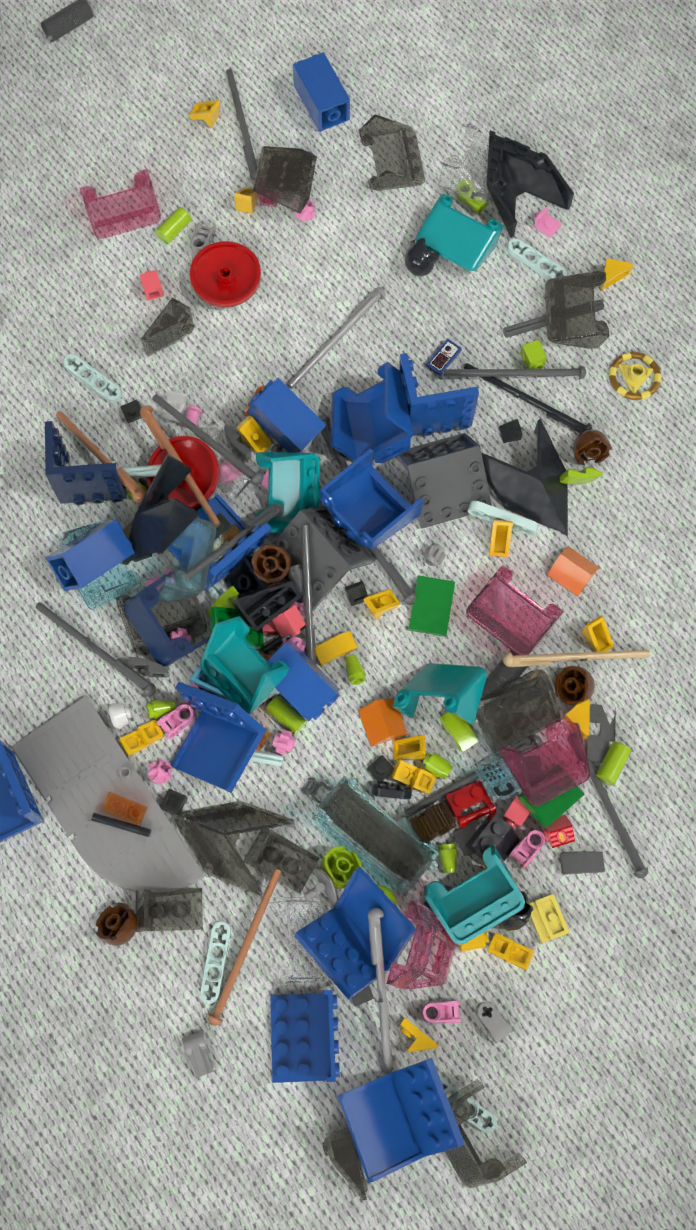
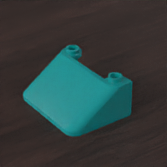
M442 194L417 233L415 240L417 242L420 238H425L427 249L436 251L439 256L468 271H476L496 248L504 225L494 219H490L484 225L451 208L453 203L452 197Z
M256 452L257 465L262 468H269L268 508L275 503L281 504L284 508V513L281 517L275 516L267 522L272 528L269 533L283 532L300 510L319 507L320 459L313 453ZM265 510L258 511L256 516H258Z
M238 616L215 624L200 666L203 673L229 701L237 703L248 714H251L284 679L289 667L283 661L274 662L271 666L245 639L249 633V627Z
M429 663L397 693L393 708L407 717L413 718L420 696L445 698L443 704L446 711L456 714L469 724H474L487 672L480 666Z
M494 844L483 852V861L487 866L485 869L448 891L439 881H432L424 886L426 901L451 939L457 944L469 942L521 911L525 905L520 889Z

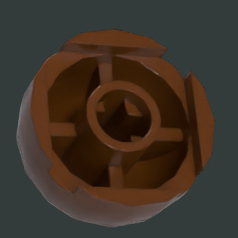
M594 429L582 432L576 437L573 444L575 458L582 465H585L584 461L595 460V463L604 461L610 455L609 451L612 449L607 436L601 431Z
M267 544L260 547L252 558L254 574L266 583L284 579L291 567L289 553L277 544Z
M578 666L564 667V670L557 674L554 686L557 696H560L563 703L569 705H577L589 700L595 689V682L591 673L585 668Z
M118 902L116 903L117 906L113 908L111 906L107 907L96 921V926L98 927L96 935L105 943L113 946L124 945L130 941L138 927L136 914L125 903Z

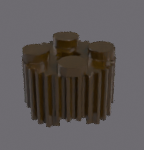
M444 802L433 805L419 814L420 816L416 815L409 820L423 845L457 827L452 814Z

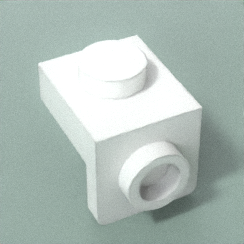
M168 391L167 402L183 414L186 407V394ZM163 409L162 418L178 421Z

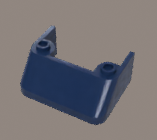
M170 573L142 589L124 604L126 615L158 664L164 667L175 663L207 643L210 639L209 636L194 646L185 637H178L170 641L150 608L156 605L160 598L156 587L171 579L172 575Z

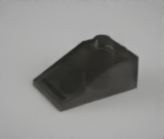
M173 297L141 338L146 356L149 357L184 339L187 334L190 335L192 333L194 323L190 307Z
M262 826L243 863L270 878L274 868L282 871L278 882L300 894L319 857L273 830Z
M202 888L136 890V917L138 922L136 932L203 930Z
M349 1127L328 1133L323 1142L325 1156L329 1155L330 1161L363 1201L367 1200L369 1191L364 1170Z

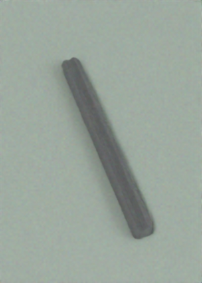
M596 300L504 327L503 334L505 338L597 312L603 310L605 306L603 300Z

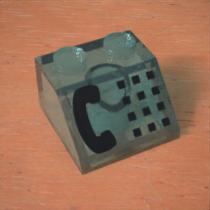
M495 751L475 763L477 768L475 773L480 781L485 780L488 785L485 789L491 798L495 796L500 801L523 792L502 757Z

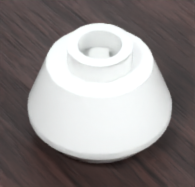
M112 703L108 708L114 728L121 729L130 722L129 718H132V713L129 706L125 707L124 704Z

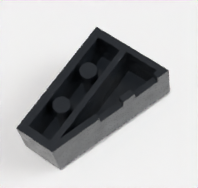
M282 579L228 599L248 627L257 632L300 599L302 595L292 581Z

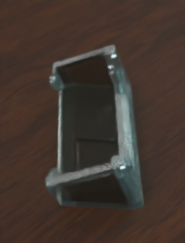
M343 776L314 810L312 821L339 844L346 847L348 851L355 852L363 864L405 898L438 857L437 847L431 842L421 843L359 792V784L353 778L349 777L348 779L346 776Z

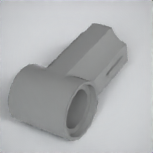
M203 1031L182 1038L185 1052L190 1057L196 1078L214 1072L207 1052L208 1045L204 1041Z

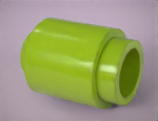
M435 752L432 755L428 753L423 761V764H425L424 769L439 779L441 777L446 779L453 768L450 761Z

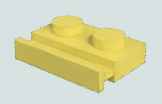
M554 894L529 903L533 906L530 918L541 944L570 933Z

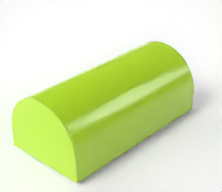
M178 207L155 231L156 235L169 244L192 221L190 214L184 208Z
M279 695L273 698L266 707V711L285 729L292 732L293 736L307 723V720Z
M613 741L596 776L608 785L614 786L632 750L620 742Z

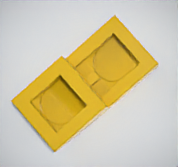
M347 631L316 646L315 652L321 665L324 666L359 647L351 631Z
M154 719L139 726L136 731L119 738V743L127 757H130L162 739L165 735Z
M398 759L390 778L430 794L437 777Z
M496 932L487 951L526 971L535 953L534 950Z

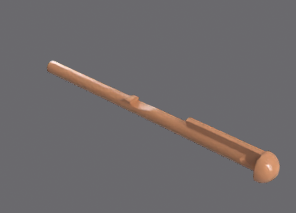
M149 405L143 406L140 410V415L161 449H166L170 456L182 462L153 416L152 412L154 409ZM189 473L184 478L213 526L215 528L220 526V521Z
M62 411L56 414L58 419L102 464L112 463L99 451V447L93 444ZM121 467L117 468L123 485L134 495V502L141 503L146 492Z
M274 868L212 1015L208 1014V1021L211 1025L217 1026L223 1022L220 1019V1014L226 1005L282 871Z

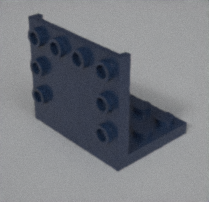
M53 421L45 422V475L60 504L74 503L76 505H83L85 502L91 501L100 504L105 500L121 502L123 499H127V491L124 489L116 463L67 466V463H70V454L66 450V445L63 444L62 436H59V430L55 428Z

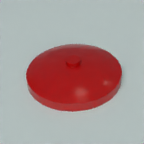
M230 241L216 242L204 247L194 257L190 266L191 285L196 295L212 306L223 308L238 306L249 300L256 293L261 282L260 264L255 254L246 246Z
M177 436L169 439L182 462L192 468L190 475L205 499L208 500L214 493L220 477V467L216 454L205 442L195 437ZM160 446L157 447L151 455L147 466L162 465L168 454L167 450H162ZM155 476L146 477L148 488L152 484ZM185 479L168 496L169 499L176 498L193 509L200 506Z

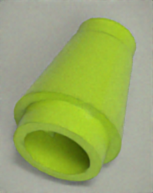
M356 655L347 656L345 660L348 681H351L352 685L363 683L366 680V672Z
M151 700V702L146 703L149 718L157 719L176 709L174 700Z
M455 843L439 844V850L437 851L443 872H456L457 848H455Z

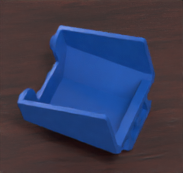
M389 362L384 363L377 369L378 375L384 380L357 394L347 387H342L332 393L331 446L352 461L358 459L370 448L374 451L373 460H375V463H384L410 450L413 430L400 370Z
M371 448L320 489V501L327 508L334 524L339 528L342 527L346 531V536L351 541L354 540L357 544L373 550L421 515L423 500L420 498L413 505H410L372 466L374 451Z

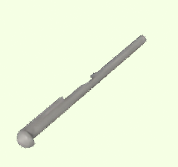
M381 287L375 288L348 316V321L330 341L327 340L313 358L287 383L291 389L380 298L382 300L385 298V290Z
M372 908L368 912L372 964L376 965L379 995L377 1005L380 1015L384 1073H391L392 1060L380 921L384 913L379 908Z

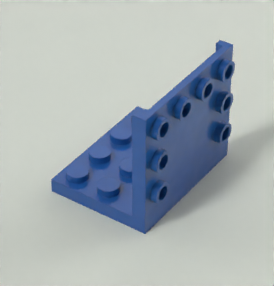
M407 353L400 354L399 370L413 430L412 436L421 434L430 436L438 431L447 433L455 428L464 430L472 426L479 396L478 387L417 397L416 376L413 377L412 371H414L413 361L409 360Z
M218 493L208 504L215 515L220 512L231 523L232 529L216 541L204 528L210 522V519L201 507L198 510L199 516L167 548L187 571L224 545V542H230L236 535L247 528L242 519ZM265 523L262 527L260 525L256 526L251 531L252 534L248 537H243L236 546L230 548L225 554L193 576V578L207 592L230 573L244 556H250L264 543L272 528L268 523Z
M178 682L175 689L181 693L180 697L188 702L191 701L190 705L197 710H201L170 765L179 771L232 793L264 736L266 729L237 703Z
M0 740L1 843L44 822L13 750L2 740Z
M361 867L354 870L336 906L297 931L294 936L348 1000L377 980L376 965L372 964L368 912L372 908H379L384 913L380 921L385 974L393 968L417 930L412 922L402 914L399 908L393 904L384 891L374 883Z
M324 990V993L270 995L272 1083L336 1082V1077H340L339 1062L335 1063V1054H339V1040H334V1031H338V1017L333 1015V1009H337V995H333L332 990Z
M432 1058L396 1070L337 1095L368 1183L379 1180L423 1157L465 1145Z

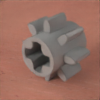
M432 543L431 546L426 544L422 551L423 561L430 566H435L436 563L441 565L445 559L444 548L437 543Z

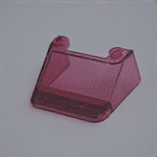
M148 169L138 171L135 174V188L98 198L96 191L92 187L84 186L79 188L93 233L97 238L105 239L154 225L160 221L161 213Z
M502 565L469 604L466 614L515 654L529 655L553 629L564 611L555 604H549L545 609L541 608L509 583L513 573Z
M562 720L552 722L546 729V736L549 738V741L523 754L511 746L499 748L502 762L530 804L540 806L588 780L590 767L578 723Z

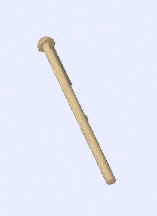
M649 650L516 656H512V653L508 652L503 656V663L507 667L553 665L552 662L574 661L579 659L591 661L645 658L650 656Z

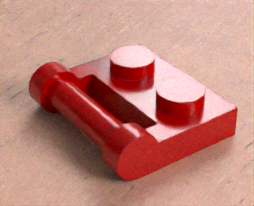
M481 780L444 797L460 828L467 826V823L480 817L497 812ZM481 802L485 805V807L465 816L461 814V811Z

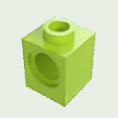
M536 340L522 345L520 354L527 369H542L546 364L547 356L540 341Z

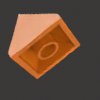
M568 546L559 555L547 576L578 597L599 567Z
M395 698L378 699L358 710L371 747L408 735L400 711L393 708Z

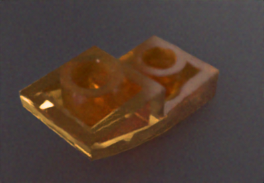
M109 791L101 810L140 826L148 807Z

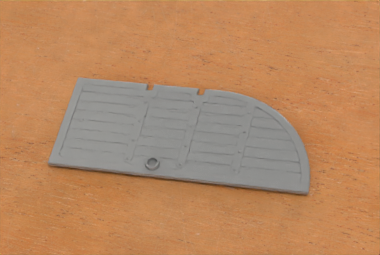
M87 696L11 746L43 798L45 799L51 795L53 800L47 803L67 836L69 837L75 833L77 838L71 842L86 864L100 877L130 891L163 893L184 888L206 876ZM93 813H97L151 829V834L149 837L92 821L91 818Z

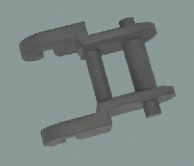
M314 777L312 779L308 778L310 782L305 789H301L304 791L303 794L311 795L312 800L322 805L323 802L315 797L317 790L321 786L329 791L332 788L322 781L320 783L316 782ZM314 783L317 786L313 793H311L309 789Z

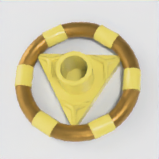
M628 352L622 354L613 361L609 369V380L612 387L618 394L627 399H646L652 396L661 384L662 375L658 364L654 359L643 353ZM630 359H640L651 366V368L644 367L638 363L634 365L620 363ZM617 367H619L631 392H628L618 384L616 380ZM652 371H654V384L652 387L644 392L636 393Z

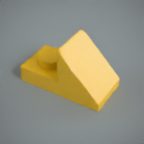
M220 101L197 102L188 116L192 120L203 119L212 128L220 116Z
M248 416L236 427L242 436V442L255 453L264 452L272 444L252 416Z
M391 589L363 599L375 620H378L385 612L396 609L401 604Z
M406 1018L399 1024L402 1027L400 1031L409 1039L412 1036L416 1038L406 1052L436 1049L438 1047L436 1042Z

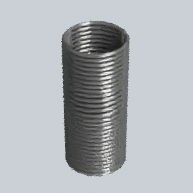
M76 0L42 21L41 27L47 37L49 35L52 36L51 42H54L93 18L94 14L87 0Z
M514 649L509 651L512 653V656L522 655ZM502 659L486 678L481 699L485 697L488 701L485 705L494 708L528 666L507 667Z

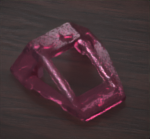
M410 900L406 918L413 925L417 926V930L413 937L406 965L392 962L386 984L399 989H418L446 984L457 943L451 939L438 917L429 908ZM436 938L440 940L433 968L430 970L426 966L429 961L432 944ZM421 975H423V976H425V977H427V978H429V979H417V978L420 977Z

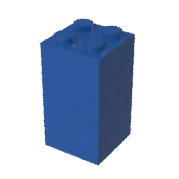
M325 53L316 54L294 63V87L318 131L321 132L349 121L350 98Z
M279 378L274 382L270 380L263 387L262 391L258 392L248 404L250 408L247 410V413L289 453H300L326 426Z
M115 519L95 525L45 557L63 590L68 591L85 587L135 552L131 542L126 538L121 524Z
M291 639L267 661L271 666L274 662L283 661L289 667L286 676L275 688L308 722L312 718L316 720L324 712L325 709L323 707L326 704L331 706L338 699L339 695L337 693L340 689Z

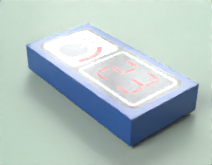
M447 339L426 363V367L441 376L444 370L459 355L462 348Z

